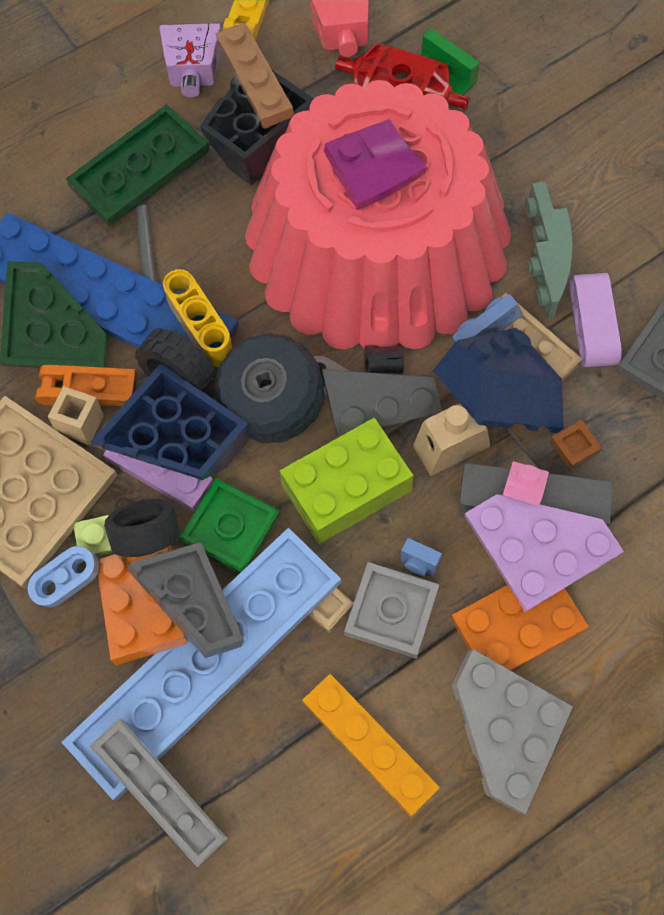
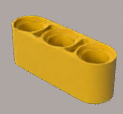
M182 269L171 271L163 280V288L169 307L194 346L204 353L213 367H220V364L233 348L227 327L194 277L188 271ZM178 290H187L185 293L175 294ZM198 315L205 316L202 320L199 321L191 320L192 318ZM214 342L223 343L220 347L217 348L208 347L211 343Z

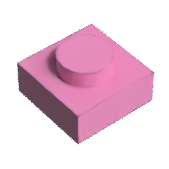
M513 461L503 495L540 506L549 472L532 465Z

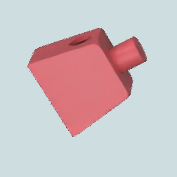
M310 0L311 20L324 49H339V53L342 56L350 57L356 54L358 47L368 44L369 0Z

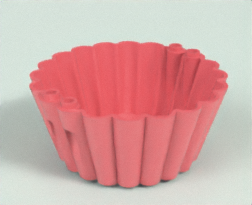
M383 80L372 81L364 88L357 84L341 86L335 96L330 94L317 96L312 100L308 111L298 112L292 117L285 134L280 136L276 142L251 205L253 214L245 232V241L249 248L254 250L249 264L250 273L257 281L267 284L265 299L268 305L280 312H290V322L298 332L305 335H315L322 332L323 339L329 346L342 350L353 348L358 343H360L363 349L366 345H373L374 348H393L398 343L405 348L422 349L430 345L435 338L436 332L441 334L456 333L459 326L468 320L467 311H479L490 304L492 299L491 283L500 280L507 271L508 263L503 249L510 243L512 235L504 212L503 197L483 140L472 131L467 116L461 111L450 110L447 100L438 94L423 95L418 86L408 83L400 84L394 88L390 83ZM390 119L410 149L425 162L427 166L426 172L395 193L367 207L356 210L323 152L325 143Z

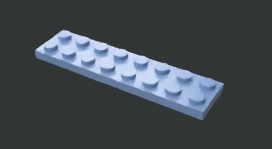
M289 528L286 529L222 590L243 636L242 647L205 658L188 639V644L154 654L61 743L110 798L117 801L128 789L91 749L90 745L121 718L153 755L160 760L342 583L341 578Z

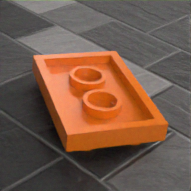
M171 545L163 550L140 557H122L114 554L98 559V578L110 659L116 666L189 643L188 638L128 571L130 562L171 551Z
M506 585L451 615L453 624L469 650L474 649L510 671L522 667L587 631L589 628L566 589L561 590L527 612H524L514 594Z

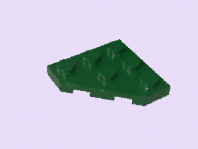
M7 261L0 364L8 367L40 368L42 365L107 368L109 336L54 275L40 262Z

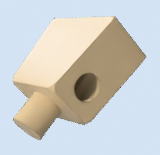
M459 403L426 419L422 423L413 448L429 475L432 476L489 448L490 441L487 427L478 425Z

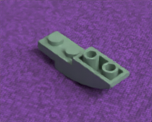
M544 181L532 184L530 196L525 199V210L527 217L533 218L535 225L533 227L535 246L532 257L528 258V269L532 278L536 277L537 280L536 297L539 307H544L547 319L555 317L560 306L570 273L572 231L567 207L553 209L547 185Z

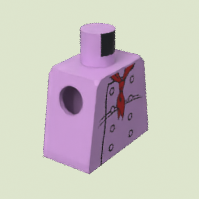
M220 24L160 25L169 82L173 87L181 86L182 95L190 98L196 97L200 93V86H211L215 83L222 54L216 38V33L221 32Z

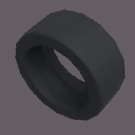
M145 499L124 505L113 511L105 519L104 524L111 550L116 555L122 557H140L163 550L174 543L180 533L174 506L168 500Z

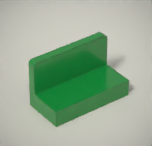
M432 28L423 34L422 50L419 55L448 64L449 86L452 87V92L464 96L477 83L480 62Z

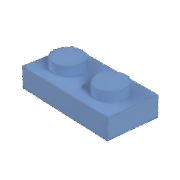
M508 294L504 298L499 297L493 300L486 307V311L476 319L471 318L462 323L457 329V333L452 337L457 341L502 331L524 314L511 294Z

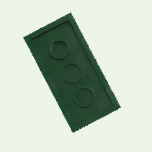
M166 104L68 176L66 181L68 186L110 227L209 152V143Z

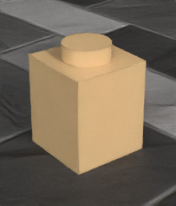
M63 386L48 415L56 431L69 439L86 445H90V441L93 439L104 417L96 397Z

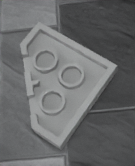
M474 649L469 650L452 683V689L456 701L459 700L466 722L464 727L472 753L477 757L483 776L481 781L485 794L519 814H526L573 706Z

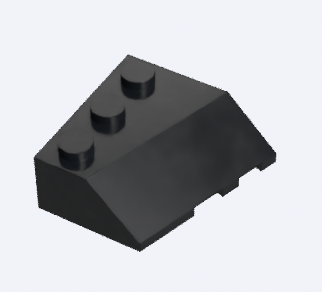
M273 71L293 107L294 115L298 112L308 111L314 98ZM234 75L230 81L231 88L224 98L217 100L200 128L229 170L248 184L253 185L263 176L276 142L280 136L285 134L292 118L263 128Z

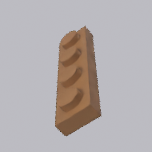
M244 22L216 33L217 42L263 128L292 118L294 116L293 107L246 23Z

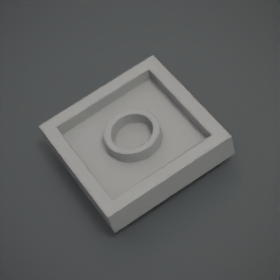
M367 562L344 630V635L417 659L439 590V584Z

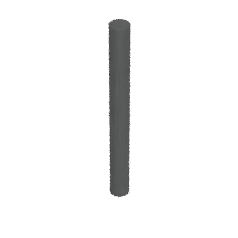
M138 205L135 211L143 276L157 282L149 208L146 205Z

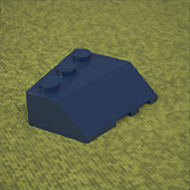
M517 328L457 340L433 370L478 425L511 428L514 424H524L527 430L538 431L541 426L547 427L551 433H559L563 430L562 378L531 345L530 338Z
M160 364L90 441V445L204 480L225 469L248 442V423L166 366Z

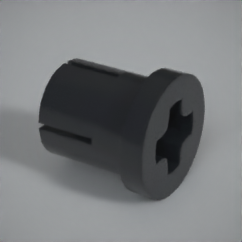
M366 345L364 347V371L370 373L403 374L404 359H400L404 357L402 348H374L373 345Z

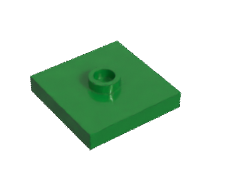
M216 478L178 539L185 546L201 542L208 558L240 574L254 560L279 518L280 510Z

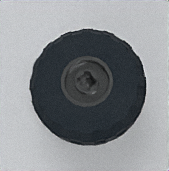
M265 333L243 340L242 343L232 348L217 371L218 374L215 382L217 402L248 423V439H253L260 443H280L299 436L315 421L324 402V380L316 359L303 344L283 334Z

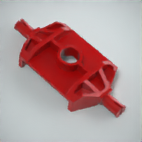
M382 43L372 45L363 57H358L356 61L338 56L335 63L336 70L352 74L354 76V83L363 88L375 80L387 81L394 88L400 84L408 83L418 86L423 95L438 94L447 100L448 105L463 109L464 111L467 110L470 103V97L452 92V87L449 86L448 64ZM400 72H405L409 74V76L405 79H396L393 77L394 75H397Z

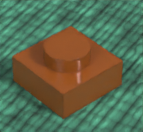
M582 420L555 434L550 440V444L570 471L598 455L602 450V446Z

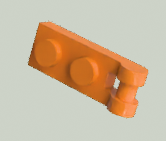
M42 365L39 372V379L42 380L41 387L36 390L35 401L43 405H54L62 388H56L55 384L63 381V386L96 397L100 405L123 406L136 391L138 375L136 369Z

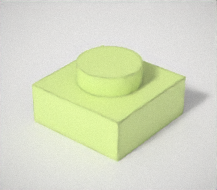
M109 515L76 522L74 525L77 546L92 551L97 558L115 554L111 550L104 527L105 519Z

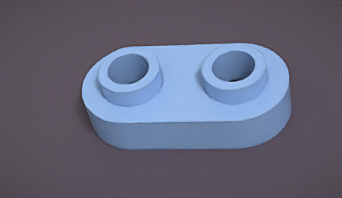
M81 546L67 549L32 575L28 583V594L31 600L38 605L49 608L60 605L96 578L99 572L97 556L92 551ZM85 561V570L82 573H78V565ZM55 583L54 593L48 595V586Z

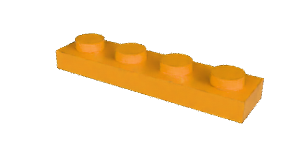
M331 674L302 700V703L411 818L440 789L429 775Z

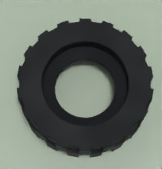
M158 328L157 330H152L135 352L137 364L148 377L160 364H163L203 393L216 377L214 374L215 369L204 353L194 346L191 341L186 340L182 335L176 334L169 329Z

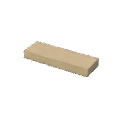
M519 305L524 315L503 330L517 328L524 332L530 338L531 345L563 381L581 364L583 359Z

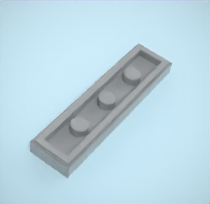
M121 718L90 745L91 749L196 867L200 866L228 839Z

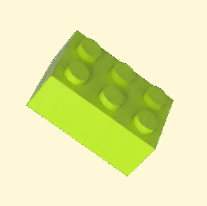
M375 418L280 470L283 489L318 544L325 542L411 492L414 476Z

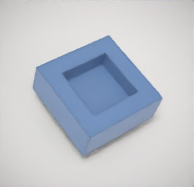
M407 538L401 550L400 562L404 563V567L415 575L425 576L427 574L434 577L440 565L442 553Z

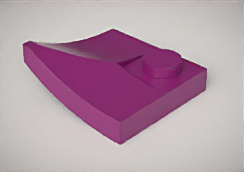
M390 119L325 143L323 151L356 210L367 207L402 189L425 174L427 169L425 162L410 149Z

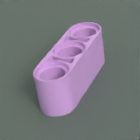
M608 273L572 275L570 280V296L579 355L583 359L581 362L582 367L619 365L621 362V342Z

